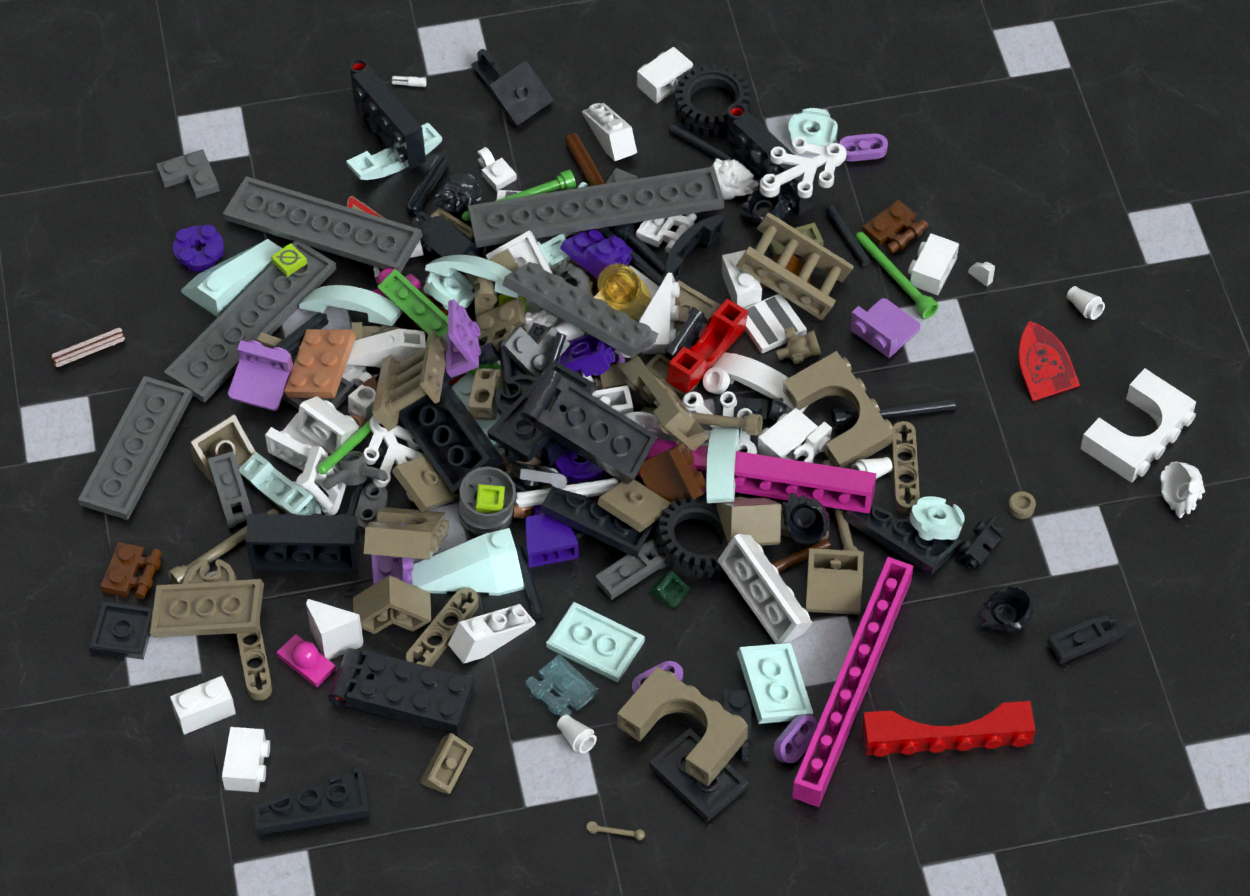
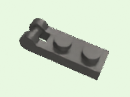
M234 451L208 458L228 529L234 528L236 524L245 521L247 524L248 514L253 513ZM241 505L243 511L233 514L231 508Z
M652 539L643 545L637 558L628 554L596 575L595 582L613 600L653 572L667 566L664 563L666 555L660 557L658 554L659 548H656L655 540ZM647 556H652L653 559L649 561Z

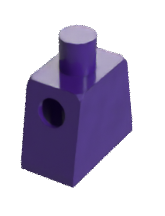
M542 504L535 505L533 507L534 515L525 518L529 568L579 558L578 541L571 527L540 512Z

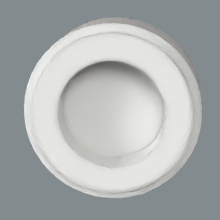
M718 367L708 369L703 377L704 388L714 394L723 393L730 383L729 374Z

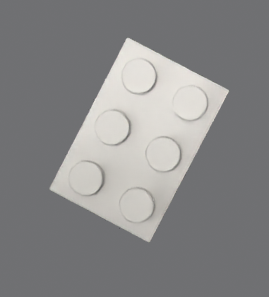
M530 230L486 255L489 260L509 248L519 267L529 262L541 265L547 272L553 274ZM526 299L528 313L544 309Z

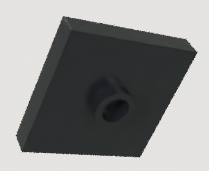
M527 60L487 87L514 127L554 101Z

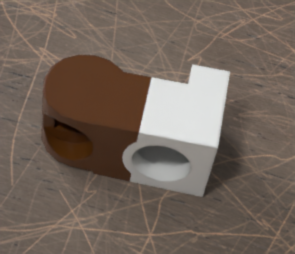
M375 374L348 396L349 414L361 415L366 419V422L372 418L380 374Z

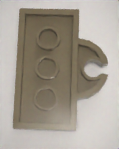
M216 559L215 562L218 568L217 573L211 577H206L207 572L210 570V565L207 560L201 561L188 571L183 584L156 586L150 634L153 638L258 632L264 588L262 580H237V576L230 565L219 559Z

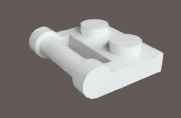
M321 446L311 447L304 471L297 478V484L313 496L322 506L321 510L325 515H334L340 507L346 484L342 481L330 490H326L323 487L322 482L338 472L339 466L336 464L326 474H319L317 467L329 455ZM315 480H316V481L318 482V484L328 493L329 498H328V497L323 493V491L314 483Z

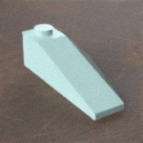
M267 239L199 273L181 289V292L216 317H219L272 264L271 256L282 248Z
M510 528L483 534L434 555L430 559L413 564L412 585L429 593L446 594L448 591H458L462 588H471L476 592H488L489 595L494 596L523 590V578Z

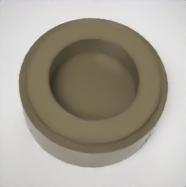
M1023 491L1014 493L1009 499V512L1019 519L1029 518L1035 511V498Z

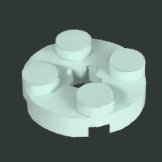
M807 108L797 116L794 114L788 125V137L791 140V146L792 140L796 137L805 138L807 144L822 147L829 143H834L837 137L836 121L830 118L828 112L818 108ZM811 128H816L815 133L809 132L807 130H811Z
M458 271L449 277L430 272L423 288L426 294L433 296L442 303L446 310H448V301L455 299L460 306L462 305L464 308H467L475 297V293L472 292L474 287L470 280Z
M934 496L923 497L917 501L916 505H913L910 521L913 527L919 531L918 535L924 540H932L933 538L955 540L959 537L965 520L962 510L955 504H953V508L945 504L946 499Z

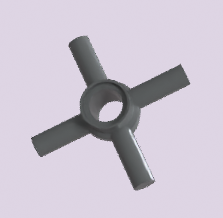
M379 447L378 452L380 458L381 456H383V450ZM350 451L337 463L339 471L325 479L322 485L326 490H330L342 481L346 485L361 484L367 480V477L382 481L386 477V472L367 466L361 452ZM367 453L369 458H374L372 454Z

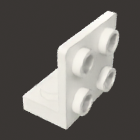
M297 413L283 431L279 432L271 427L265 434L268 453L304 471L311 447L318 445L296 430Z

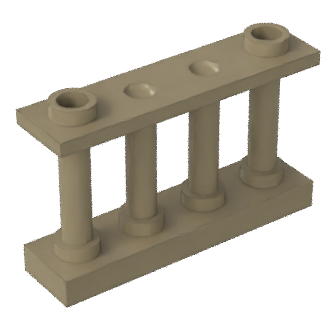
M768 212L757 227V230L764 233L757 247L753 249L749 246L739 259L736 267L815 317L823 320L836 302V300L828 296L836 280L843 282L854 266ZM772 239L785 247L777 263L764 256ZM793 253L807 260L799 276L785 269ZM815 266L828 274L820 290L807 283Z
M433 329L428 332L427 343L424 349L402 362L396 361L392 355H389L382 361L372 413L388 432L397 427L400 410L425 395H428L435 404L440 401L448 344Z

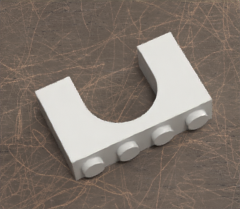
M1144 369L1129 385L1126 400L1148 413L1157 423L1158 429L1147 436L1133 437L1120 432L1101 418H1098L1084 433L1080 448L1131 483L1138 476L1142 477L1146 474L1153 459L1158 460L1164 453L1165 446L1169 442L1174 443L1180 435L1181 428L1184 425L1188 427L1196 416L1194 413L1196 401L1147 369Z

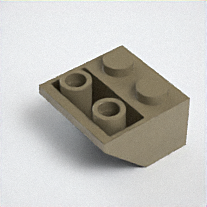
M809 548L806 590L807 612L860 615L863 551Z

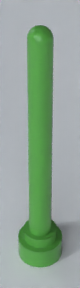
M569 169L560 172L559 176H556V179L496 201L544 194L557 189L560 191L575 189V178ZM469 211L463 212L462 219L464 221H470Z
M863 232L856 233L855 238L916 302L917 312L924 319L933 316L938 310L939 304L932 297L923 296Z
M370 419L317 467L319 474H326L372 432L369 426Z

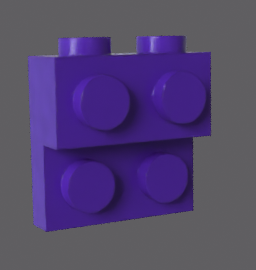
M594 229L586 230L564 240L560 247L563 252L596 279L606 274L610 275L619 268H625L632 259L631 253L633 251L622 239L615 235L605 239L599 231Z
M586 334L568 341L570 343L569 347L558 360L560 364L576 373L581 369L585 377L591 375L598 376L609 369L610 363L615 362L613 351L617 349L590 334Z

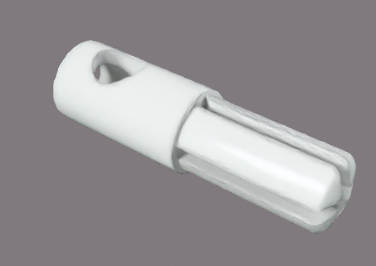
M392 77L393 80H404L392 81V84L426 87V78Z

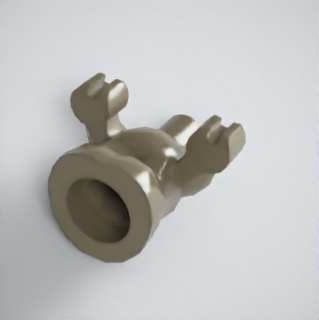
M793 326L784 329L788 343L786 348L777 350L779 360L790 358L794 364L804 362L803 359L809 356L821 355L814 330L798 337Z

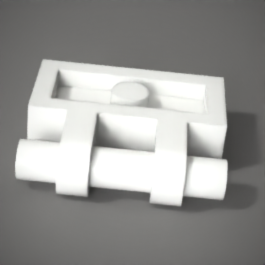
M692 213L687 214L686 217L679 215L643 221L636 231V235L642 241L659 247L662 241L668 242L665 250L667 253H670L677 239L694 225L697 216ZM673 225L679 227L676 232L670 231Z

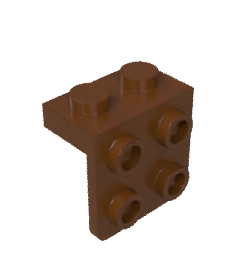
M684 442L645 460L638 471L646 487L670 503L672 501L677 503L678 498L681 497L687 500L689 495H691L692 499L702 496L707 490L705 477L701 471L698 472L694 464L695 458L688 447L686 448Z

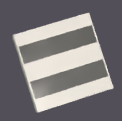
M780 294L745 308L749 311L745 331L761 354L788 343L784 332L785 328L793 326L798 337L806 335V327L784 296Z

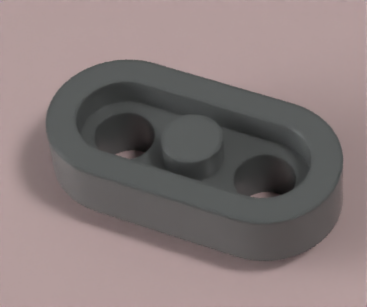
M371 483L362 489L355 512L359 531L365 533V527L369 522H377L379 509L387 507L388 494L385 487H377L374 483ZM365 515H372L369 518L364 517Z

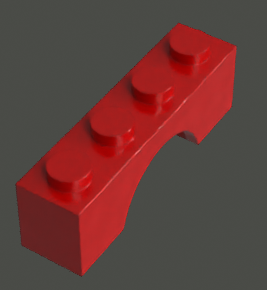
M726 299L713 314L708 327L697 343L690 349L683 347L669 362L666 382L686 394L689 393L703 378L706 371L720 359L745 331L749 311Z

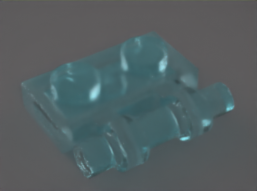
M560 654L539 670V675L543 681H538L531 676L525 683L531 689L533 696L537 699L541 698L548 705V709L554 715L558 714L560 717L564 715L570 716L571 711L567 708L569 704L578 711L597 695V688ZM553 688L561 696L555 697L550 690Z

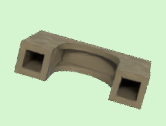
M836 351L783 381V392L793 407L798 410L826 396L845 398L855 406L859 415L857 423L850 430L825 444V454L832 461L834 467L849 469L858 459H866L892 444L894 428L888 419L884 420L880 415V408L875 399H869L865 393L866 388L859 377H854L849 361L845 357L841 358Z
M381 507L377 514V522H369L365 527L364 554L430 559L433 553L438 551V547H441L445 536H448L449 520H445V512L426 511L422 513L420 510Z
M657 666L617 713V727L636 740L641 741L654 724L667 714L684 712L695 716L703 723L706 733L686 757L685 772L706 786H709L747 740L748 725L742 717L730 714L717 701L707 699L694 686H687L679 681L675 674L670 671H664Z

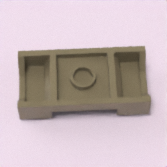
M637 355L621 369L627 376L625 380L627 385L635 392L639 389L641 391L640 395L647 403L651 404L654 402L658 407L653 411L660 420L657 425L665 434L668 435L671 432L673 434L672 438L677 444L684 442L694 452L709 438L664 378L658 379L652 374Z

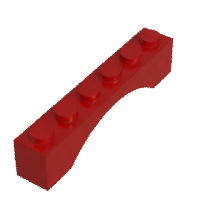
M1030 701L1002 703L994 711L981 719L955 726H932L917 723L900 716L892 710L864 712L862 723L866 755L878 757L891 753L910 755L919 751L938 753L948 749L966 751L976 747H986L988 749L1005 745L1022 747L1032 744L1035 734Z

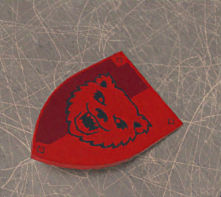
M1029 321L1019 342L1018 360L1032 402L1079 387V381L1063 344L1049 330Z

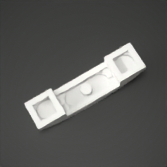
M724 353L713 365V367L721 368L729 374L730 384H733L736 380L770 398L778 400L783 398V404H787V413L795 409L783 392V381L788 379V377L754 359L733 353ZM807 406L804 407L803 409L799 410V411H801V412L803 413V412L805 411V409L807 408Z

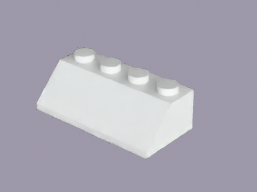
M744 534L735 535L717 561L776 644L789 643L802 636L813 623L808 612L798 603L791 588L786 586L779 576L777 568L769 562L763 553L762 547L754 541L752 536Z

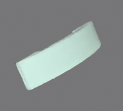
M429 123L421 126L425 155L442 142V137ZM391 147L372 156L366 151L346 161V164L360 180L382 178L406 168L403 162H398Z
M450 255L432 261L425 268L427 271L446 277L451 276L457 271L466 272L495 281V292L515 298L521 296L502 285L505 276L512 272L502 265L484 258L470 255Z
M330 285L316 288L299 304L300 309L323 313L328 306L368 313L369 322L392 326L403 313L391 300L377 293L345 285Z
M739 428L712 429L707 455V503L734 502V472L736 449H738Z
M257 452L239 468L240 474L287 513L297 515L313 498L309 492L297 483L294 484Z

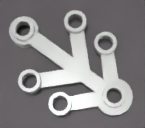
M803 137L794 138L792 140V151L796 154L808 153L816 155V157L811 159L786 154L782 147H775L771 150V161L775 164L784 163L794 165L795 167L776 176L774 174L765 175L760 180V192L766 197H774L779 193L780 185L804 174L803 181L798 184L797 193L801 198H809L813 192L812 184L816 169L826 164L825 170L819 174V185L823 188H830L834 184L835 167L841 165L846 159V149L838 143H829L822 147L807 144L806 139Z
M727 391L720 397L723 406V416L734 417V407L737 405V399L734 393ZM689 392L684 396L682 402L689 412L713 415L705 407L704 400L698 392ZM693 398L697 399L693 404L688 403ZM727 398H733L731 403H724ZM743 408L738 412L737 417L742 418L745 414L753 413L750 409ZM709 425L712 429L733 428V427H724V426ZM742 428L740 429V438L736 451L740 452L742 449H748L747 453L757 454L756 446L750 441L751 435L742 431ZM704 430L710 438L712 430ZM703 443L701 446L708 447L709 443Z
M373 415L369 422L373 436L369 446L362 454L367 465L375 464L379 458L378 448L382 439H384L388 449L380 469L386 472V481L373 479L374 484L382 488L387 486L391 479L390 471L394 461L396 465L408 462L407 459L413 460L425 456V454L415 451L419 450L420 446L412 440L413 437L407 429L397 425V427L388 432L379 425L381 424L380 421ZM395 436L406 440L410 448L399 444ZM367 453L372 454L374 458H369ZM406 492L407 497L409 498V500L412 501V502H414V501L411 499V497L408 495V493Z

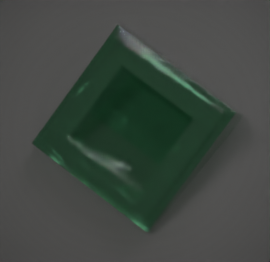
M671 570L664 573L649 592L671 608H675L690 588Z

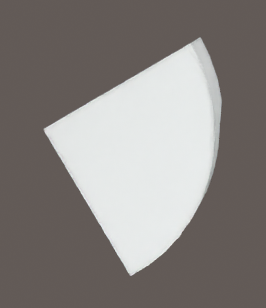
M976 262L969 268L968 273L985 286H988L993 282L995 266L989 262Z

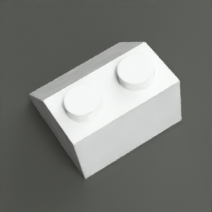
M318 396L302 402L299 407L296 430L318 446H321L329 454H332L359 429V425H357L352 417L344 416L336 410L332 403L326 400L323 401Z

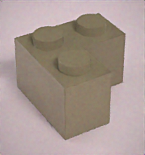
M389 575L353 597V612L360 615L361 629L376 634L392 623L414 632L431 621L430 593Z

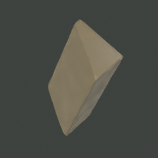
M452 733L444 736L420 783L449 795L473 747Z

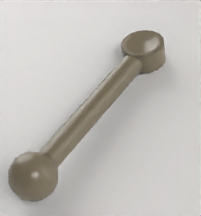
M590 821L586 825L587 832L590 834L599 831L632 836L636 840H642L645 837V833L641 829L630 831L598 826L594 821Z

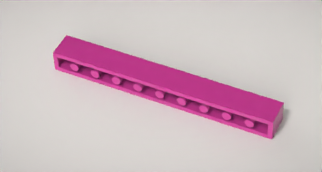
M656 438L645 460L678 444L676 441ZM700 446L694 452L692 450L691 452L695 458L694 464L698 472H702L707 482L708 447ZM736 451L735 492L788 501L790 493H795L799 498L802 495H805L806 498H814L825 507L870 514L875 493L876 473Z
M890 557L887 558L795 778L792 798L816 807L820 806L911 584L913 565Z

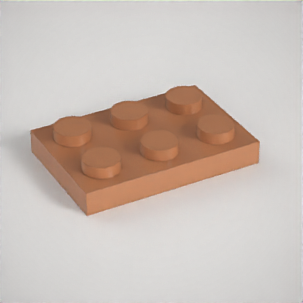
M307 329L284 390L287 397L314 398L318 396L319 398L335 399L356 339L354 331Z

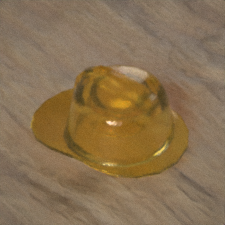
M617 263L607 266L600 273L597 281L598 290L609 306L617 311L627 313L633 320L640 319L652 298L648 287L635 271L628 265Z

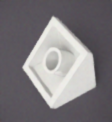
M308 599L306 606L311 633L325 658L331 660L345 654V651L349 648L357 649L362 647L363 636L359 614Z

